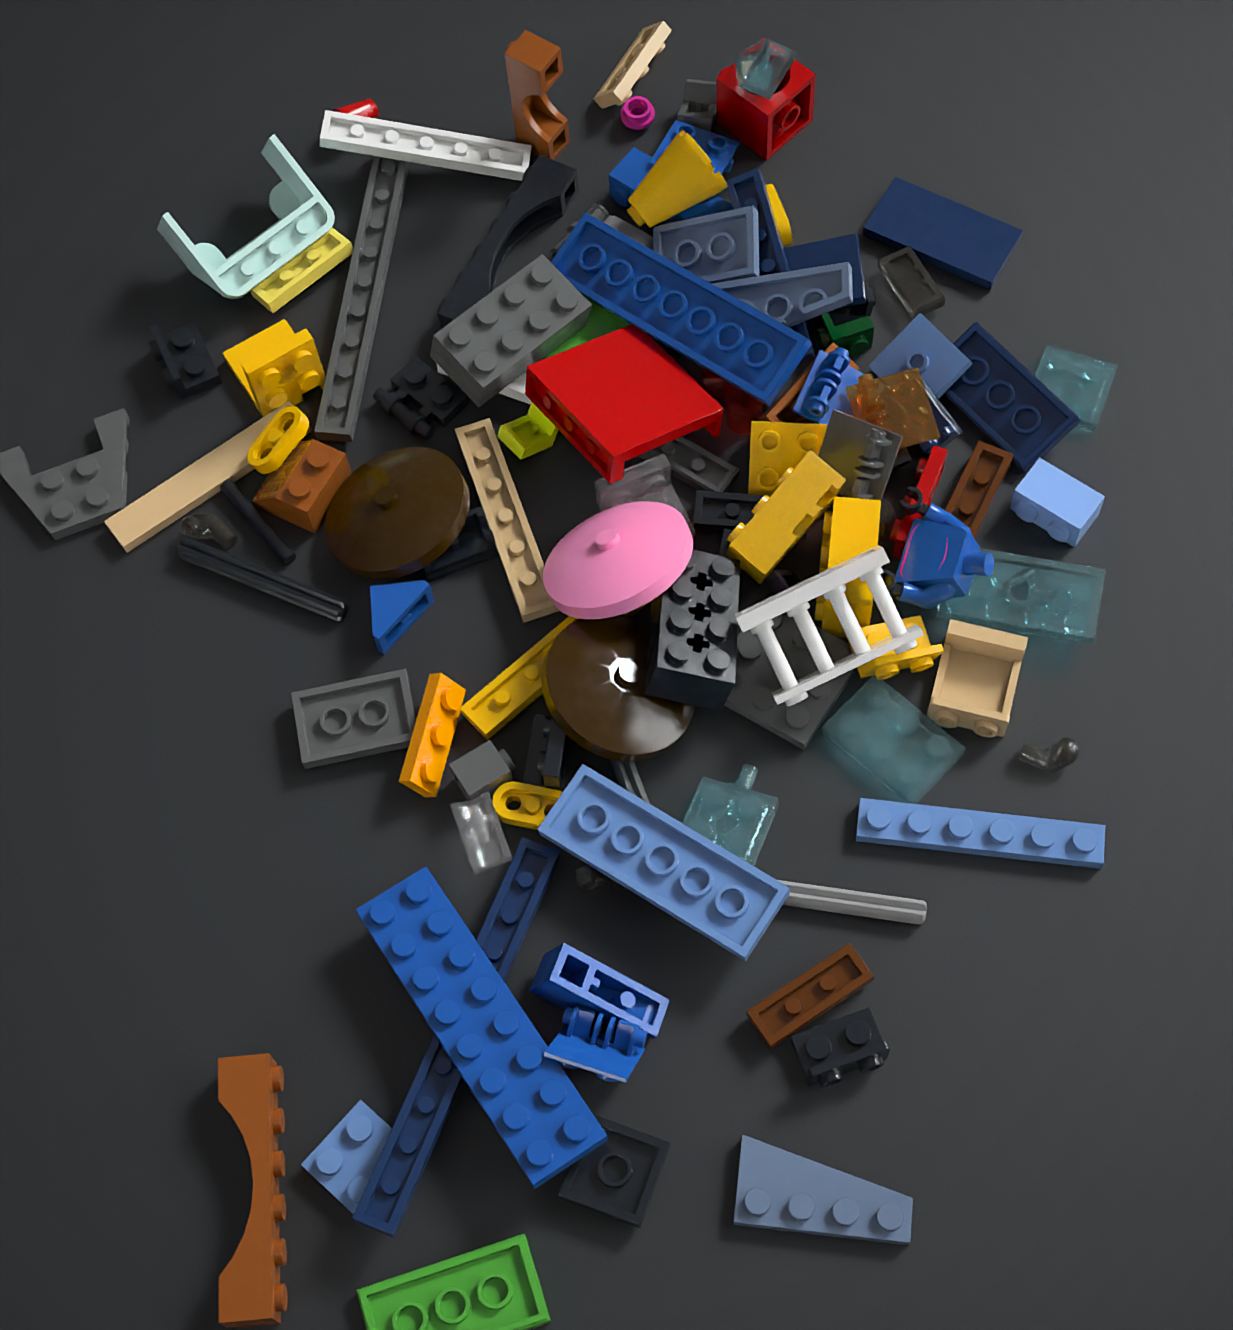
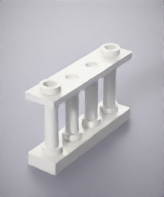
M877 545L734 614L742 632L750 629L752 634H757L782 686V688L772 692L777 705L785 702L786 706H791L801 702L808 697L806 691L894 650L895 654L903 653L917 645L915 639L924 635L922 629L916 624L905 628L880 575L883 573L881 566L890 561L883 547ZM858 577L861 582L866 581L891 636L870 646L844 593L847 590L845 583ZM822 594L825 600L830 599L855 652L835 663L832 662L807 610L810 608L808 601ZM787 612L788 617L793 616L818 668V671L799 680H796L771 628L774 625L772 618Z

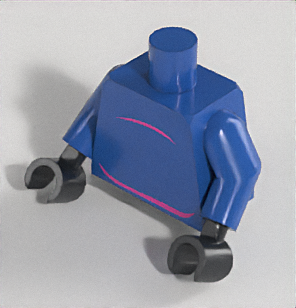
M907 487L904 492L905 495L913 498L916 503L910 505L900 500L898 504L900 511L908 516L916 513L922 516L921 519L914 518L896 576L886 569H882L883 573L880 575L887 585L886 588L890 596L895 595L898 601L924 609H931L951 600V598L964 597L968 594L973 575L990 576L994 569V557L991 553L980 551V546L972 536L970 528L933 503L926 505L923 503V496L918 488Z

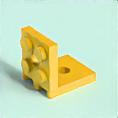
M285 319L223 352L225 361L263 417L281 407L287 401H290L293 406L304 401L302 394L317 386H320L322 390L324 388L326 376L313 337L306 328L295 334Z

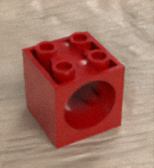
M764 37L756 45L748 47L736 62L730 67L723 68L716 78V124L767 161L813 121L816 74Z

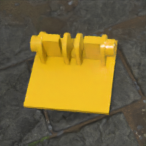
M751 421L748 494H767L771 496L778 488L776 483L790 467L794 469L809 450L818 456L828 424Z

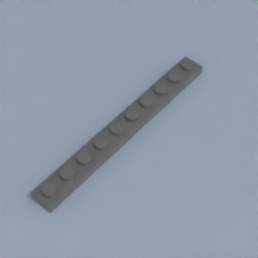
M373 156L314 430L315 436L319 440L353 442L410 162Z

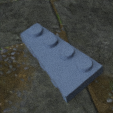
M849 262L713 283L718 288L787 327L853 303L852 267Z
M742 1135L734 1225L909 1246L913 1207L912 1197Z

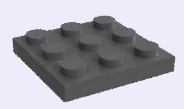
M787 612L772 618L774 625L771 628L796 680L818 671L793 616L788 617ZM816 626L833 663L852 654L849 643ZM750 629L745 632L741 630L737 636L735 685L724 706L800 749L805 750L857 670V667L806 691L808 697L801 702L791 706H786L785 702L777 705L772 692L782 688L766 652L757 634H752Z

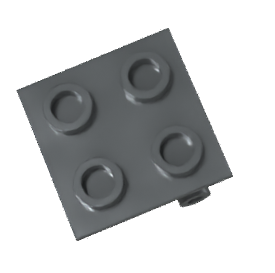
M834 409L818 457L846 479L839 494L848 498L882 500L903 436Z

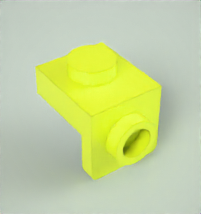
M531 402L527 415L501 425L497 437L522 460L552 447L558 429Z

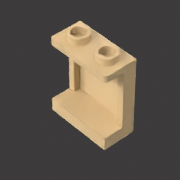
M950 619L943 647L944 652L941 655L926 719L934 720L937 725L946 728L959 726L971 729L983 737H1004L1009 724L1010 711L1028 637Z

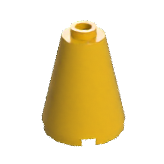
M682 129L627 201L631 207L626 211L639 227L645 223L651 228L722 192L728 185L719 171L716 174L713 172L714 167L707 154Z

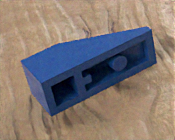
M565 943L543 955L529 990L564 1010L567 1006L575 1008L576 1005L596 1011L594 1020H597L600 1012L604 1013V1023L609 1024L612 1016L617 1017L615 1027L618 1026L620 1019L641 1025V1030L648 1032L647 1037L652 1039L658 1035L670 1001Z

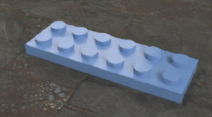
M584 764L579 768L537 829L539 835L744 961L748 959L790 894V887Z

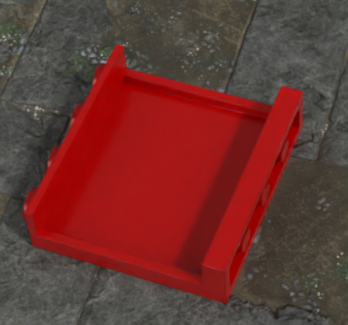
M632 324L527 366L525 395L610 484L623 479L625 461L702 427L714 438L719 436L724 408L718 400L708 394L694 377L690 376L671 355H668L655 342L653 337Z

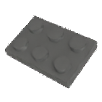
M406 668L291 693L301 759L305 769L409 747L416 723V714Z

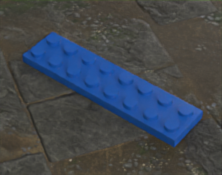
M586 212L551 261L585 298L627 323L634 325L649 336L767 406H770L812 345L805 336Z
M427 866L355 909L359 919L534 1189L608 1141L607 1134L558 1061L544 1056L548 1046Z

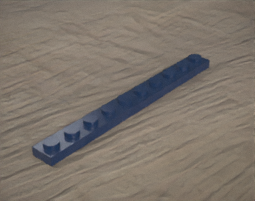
M523 837L476 940L505 983L561 857L560 850ZM435 1035L352 1217L354 1223L394 1239L463 1082V1078Z

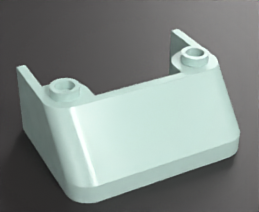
M275 134L269 137L261 154L282 179L269 195V205L279 219L277 222L227 259L216 246L210 243L194 245L168 212L161 217L157 228L192 274L229 299H238L247 294L328 233L334 224L335 216L333 209Z

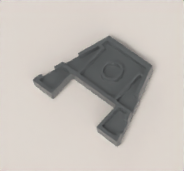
M125 408L93 419L103 450L35 475H31L25 453L20 446L0 453V475L54 540L104 523L105 520L126 507V455L128 454L129 447L127 427H129L130 419Z

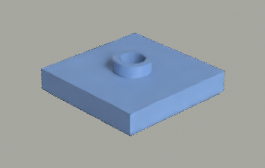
M919 313L868 367L888 387L896 388L903 382L902 376L906 374L916 376L918 374L937 399H939L973 363L928 319Z

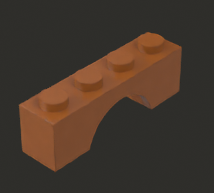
M525 30L516 41H512L505 51L517 143L532 145L531 155L537 158L539 155L555 160L570 143L568 119L553 106L546 95V92L563 73L561 48Z

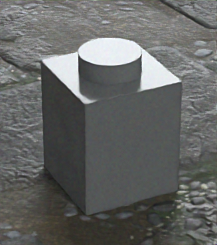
M491 740L449 764L453 779L473 810L493 799V795L499 786L513 781L511 771L515 769L511 758L504 749L497 751Z

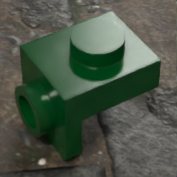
M828 312L819 315V327L815 328V336L821 349L827 348L833 342L838 347L846 349L849 355H859L872 348L874 325L869 316L834 326Z

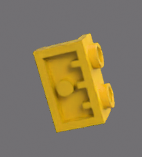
M921 615L902 619L905 628L916 624L922 629L924 635L915 639L917 645L900 654H895L894 650L858 666L860 678L876 675L877 680H883L897 675L900 672L899 670L910 668L912 673L926 670L934 665L933 660L944 652L942 644L931 646ZM886 623L861 627L869 646L891 636ZM849 642V645H850V648H851V651H852V654H853V653H855V652H854V650H853V648H852V646H851V644H850V642Z

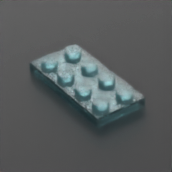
M980 548L981 552L991 553L994 557L992 574L990 576L973 575L968 594L964 597L951 598V600L939 604L937 609V618L952 619L969 624L1093 645L1106 569Z

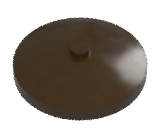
M405 447L378 455L357 468L342 483L333 496L325 519V536L328 546L347 570L367 579H393L418 571L443 554L462 530L470 504L467 482L456 464L448 456L434 449Z
M623 614L603 619H577L564 628L556 637L544 658L541 683L544 699L551 715L559 727L578 745L608 759L640 761L663 753L679 739L692 719L695 705L644 695L649 624Z

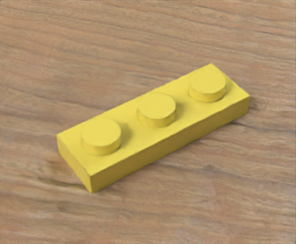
M331 227L328 233L250 292L257 301L274 313L353 253V246L347 238Z

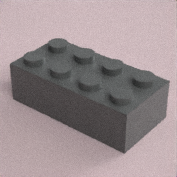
M542 254L433 335L430 357L478 407H481L507 385L524 374L527 366L541 361L584 328L592 305Z

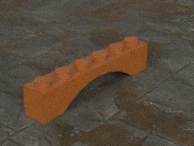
M269 1053L218 1058V1101L231 1114L244 1137L251 1160L253 1178L251 1210L244 1235L232 1259L219 1276V1324L228 1329L281 1324V1311H286L288 1304L286 1284H280V1266H285L287 1262L286 1241L284 1238L280 1239L279 1221H285L286 1219L284 1194H279V1177L285 1176V1155L283 1150L278 1151V1134H283L285 1130L283 1108H278V1092L284 1090V1072L282 1066H277V1062Z

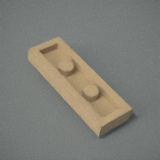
M664 21L642 29L594 97L595 102L602 109L615 104L620 106L631 97L633 85L647 74L649 62L665 48L664 41L672 30Z

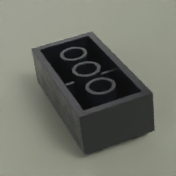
M693 550L689 563L680 577L666 591L651 601L644 695L719 711L722 710L735 685L738 622L734 614L738 613L740 560Z

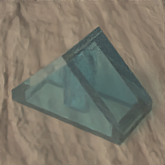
M767 38L736 54L735 58L739 87L770 100L793 63L797 52Z

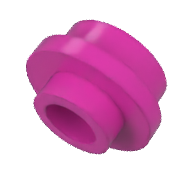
M641 96L629 98L621 109V120L630 129H645L655 119L654 107L648 99Z

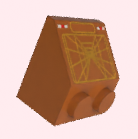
M314 439L299 442L285 459L282 466L268 475L251 503L263 511L316 534L326 518L333 496L342 483L352 474L346 453Z

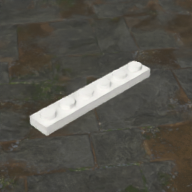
M325 110L320 134V147L522 181L524 172L529 167L532 145L329 110Z

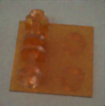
M918 367L873 379L872 374H864L857 378L858 384L845 387L854 417L903 436L899 449L940 438Z

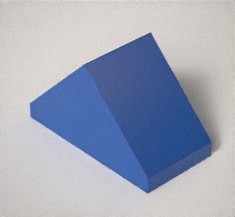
M425 580L370 586L372 632L378 651L385 655L435 602L430 584Z

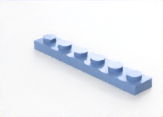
M860 798L856 841L1101 869L1104 864L1105 825Z

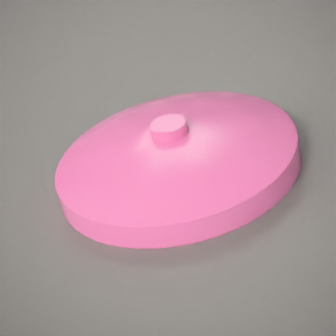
M640 501L606 509L578 524L557 543L544 566L543 584L555 607L571 617L603 619L630 612L658 597L680 577L692 555L693 537L682 514L675 508L663 503Z

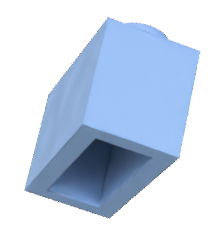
M1039 458L1014 490L1010 509L1015 511L1016 515L1022 520L1033 522L1045 529L1055 540L1066 542L1075 547L1098 517L1105 496Z

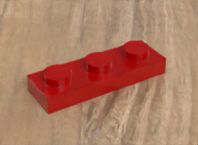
M935 445L929 458H921L915 474V478L919 479L916 488L921 491L923 496L922 502L926 505L932 501L944 471L948 449ZM905 496L904 501L907 504L912 505L916 503L913 498ZM919 513L910 516L905 515L903 520L896 519L889 540L895 542L893 557L901 559L914 518L921 519L922 515Z

